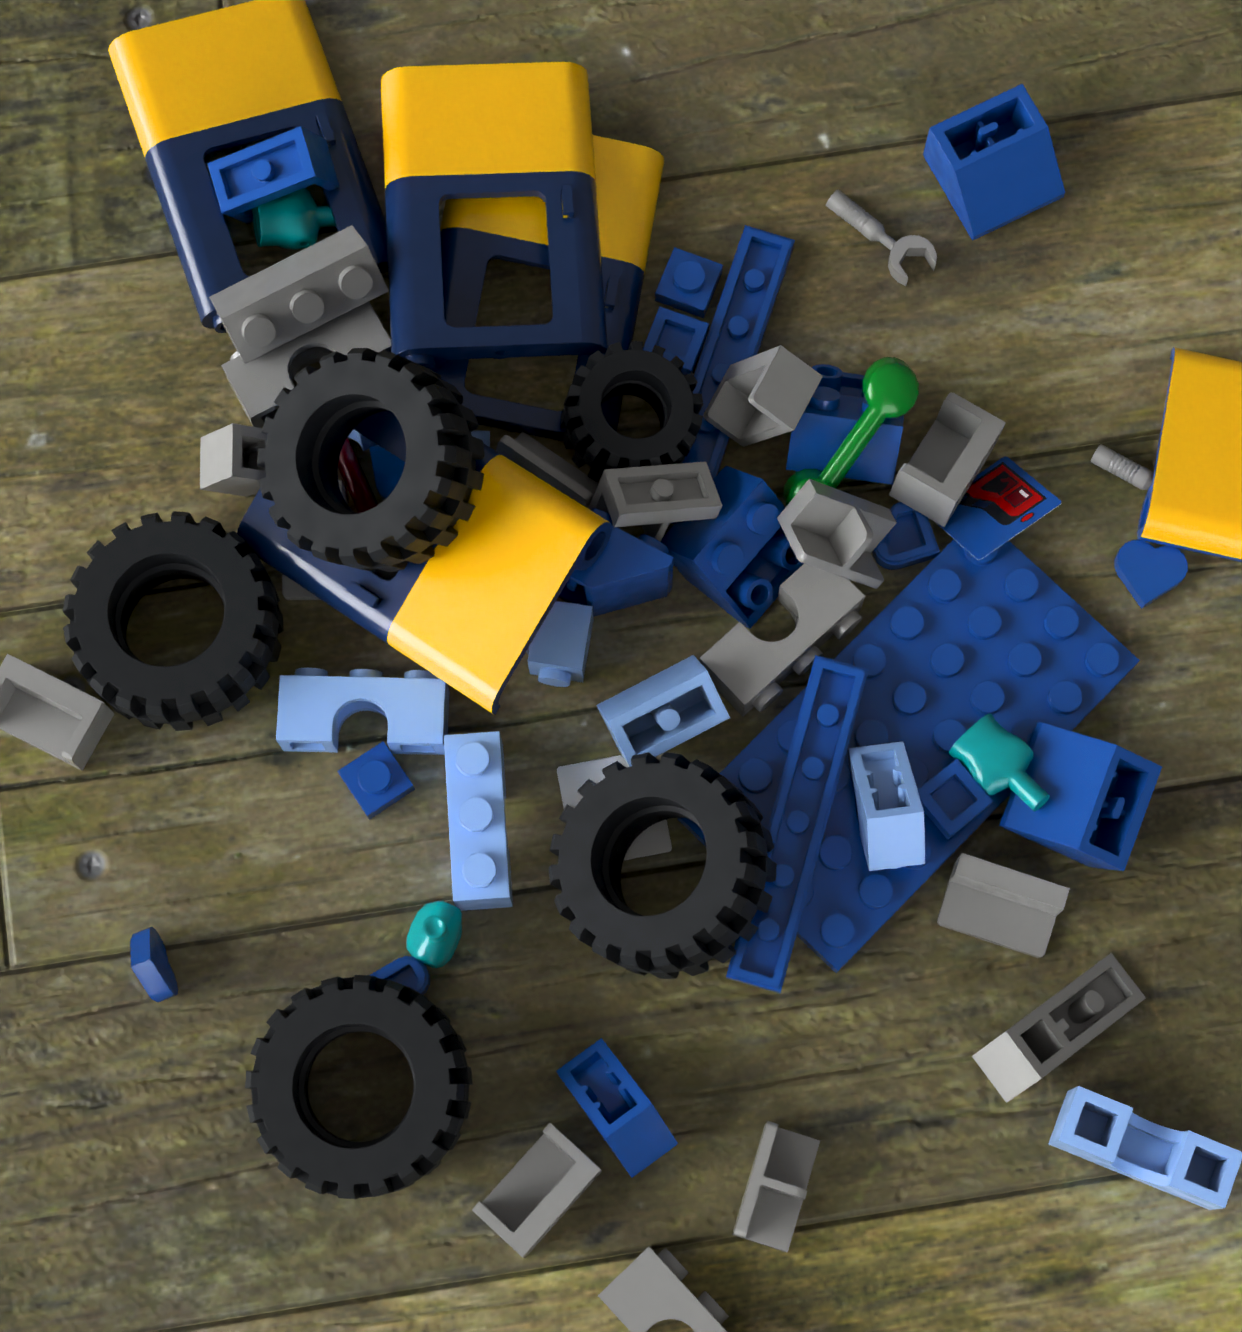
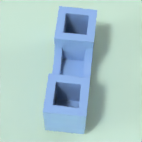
M298 668L295 670V675H280L276 741L283 751L338 753L339 732L345 720L360 711H373L381 714L388 721L387 744L392 754L445 755L444 735H448L450 691L447 683L437 679L435 675L426 670H410L404 672V678L382 677L381 671L373 669H354L349 672V677L328 676V671L320 668Z
M500 732L444 735L453 902L461 911L513 907L510 852L505 815L504 753Z
M1081 1086L1067 1091L1050 1137L1049 1145L1208 1210L1226 1207L1242 1161L1241 1151L1189 1130L1178 1131L1148 1121L1134 1114L1132 1107Z

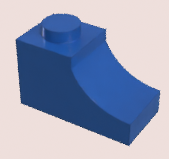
M602 1038L556 1070L562 1082L631 1178L678 1144L654 1105Z

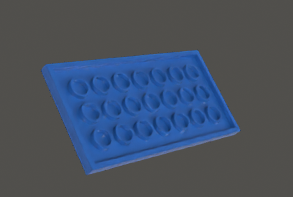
M954 539L833 659L869 669L848 748L903 741L917 789L955 760L949 754L951 747L970 727L985 715L991 713L1005 730L1021 738L1028 746L1037 723H1046L1073 731L1140 661L1010 541H1007L983 559L977 560ZM806 687L719 773L739 788L755 804L763 816L761 824L766 829L769 824ZM847 750L797 936L837 974L1010 796L1012 790L1008 787L994 795H988L993 800V803L948 840L924 812L925 864L869 871L860 838L856 798ZM677 818L706 847L702 829L695 822L687 818Z

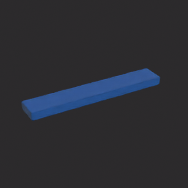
M745 225L694 374L698 383L693 394L702 393L703 406L699 415H704L729 366L759 353L794 249L795 240ZM703 416L697 438L682 463L707 462L711 476L714 479L719 473L730 437L706 421Z
M815 655L767 827L775 847L767 853L768 857L777 864L776 881L766 882L764 891L773 898L767 913L759 910L755 913L751 923L759 929L750 941L741 936L736 940L734 949L737 954L731 957L726 974L727 979L781 994L869 669Z

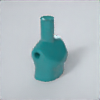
M306 188L252 208L254 232L258 247L307 248L317 242L320 227H336L330 207L317 206L310 191Z
M991 713L985 715L970 727L949 751L950 756L961 762L988 795H994L1009 787L1034 812L1039 810L1050 798V795L1025 772L1034 756L1032 749L1021 738L1005 730Z
M443 901L426 903L416 913L407 934L406 949L411 956L431 968H440L446 965L453 957L462 935L463 915L461 910Z

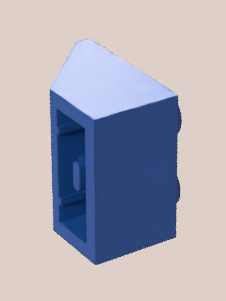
M1023 83L929 128L923 156L972 241L1064 197L1065 189L1049 128Z
M826 364L812 367L823 377L795 430L791 431L786 470L818 469L823 471L868 407L862 391L864 375L845 373L835 366ZM904 415L884 420L844 478L893 485Z
M725 466L713 479L722 503V508L717 518L676 522L662 538L661 543L669 549L668 555L674 557L673 565L687 581L738 622L751 629L778 597L780 585L804 563H801L796 558L777 519L785 509V506L767 483L761 478Z
M592 508L591 511L611 523L612 532L604 551L592 566L586 570L580 571L575 569L558 598L568 603L593 606V616L595 617L667 597L673 586L674 557L668 555L669 549L651 536L640 534L639 538H636L619 529V527L614 528L610 514L600 509Z
M1037 723L1029 743L1034 756L1025 772L1050 795V798L1039 810L1034 812L1012 791L999 826L1090 868L1124 871L1162 766L1116 744L1046 723Z

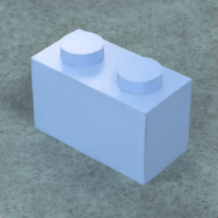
M694 655L596 705L629 767L632 766L631 758L633 755L650 753L656 757L730 718L708 671Z

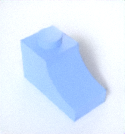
M561 601L554 603L526 651L528 654L529 673L531 675H538L539 682L550 686L568 687L571 681H584L594 621L593 606Z
M904 742L848 748L849 768L856 798L860 838L869 871L925 864L924 810Z

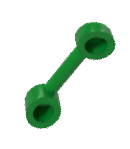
M884 357L875 361L866 370L862 391L868 407L823 471L803 469L795 472L788 478L783 488V499L786 506L808 479L837 489L886 418H898L911 410L919 395V383L915 373L905 361L895 357Z

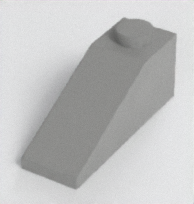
M1110 953L972 1057L1007 1103L1049 1074L1141 1003L1146 997L1114 955Z

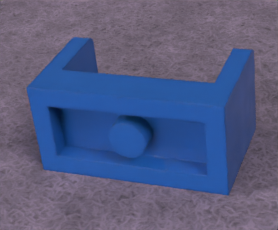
M302 126L207 163L221 213L246 224L253 221L252 208L313 184L328 191L339 187L326 139Z

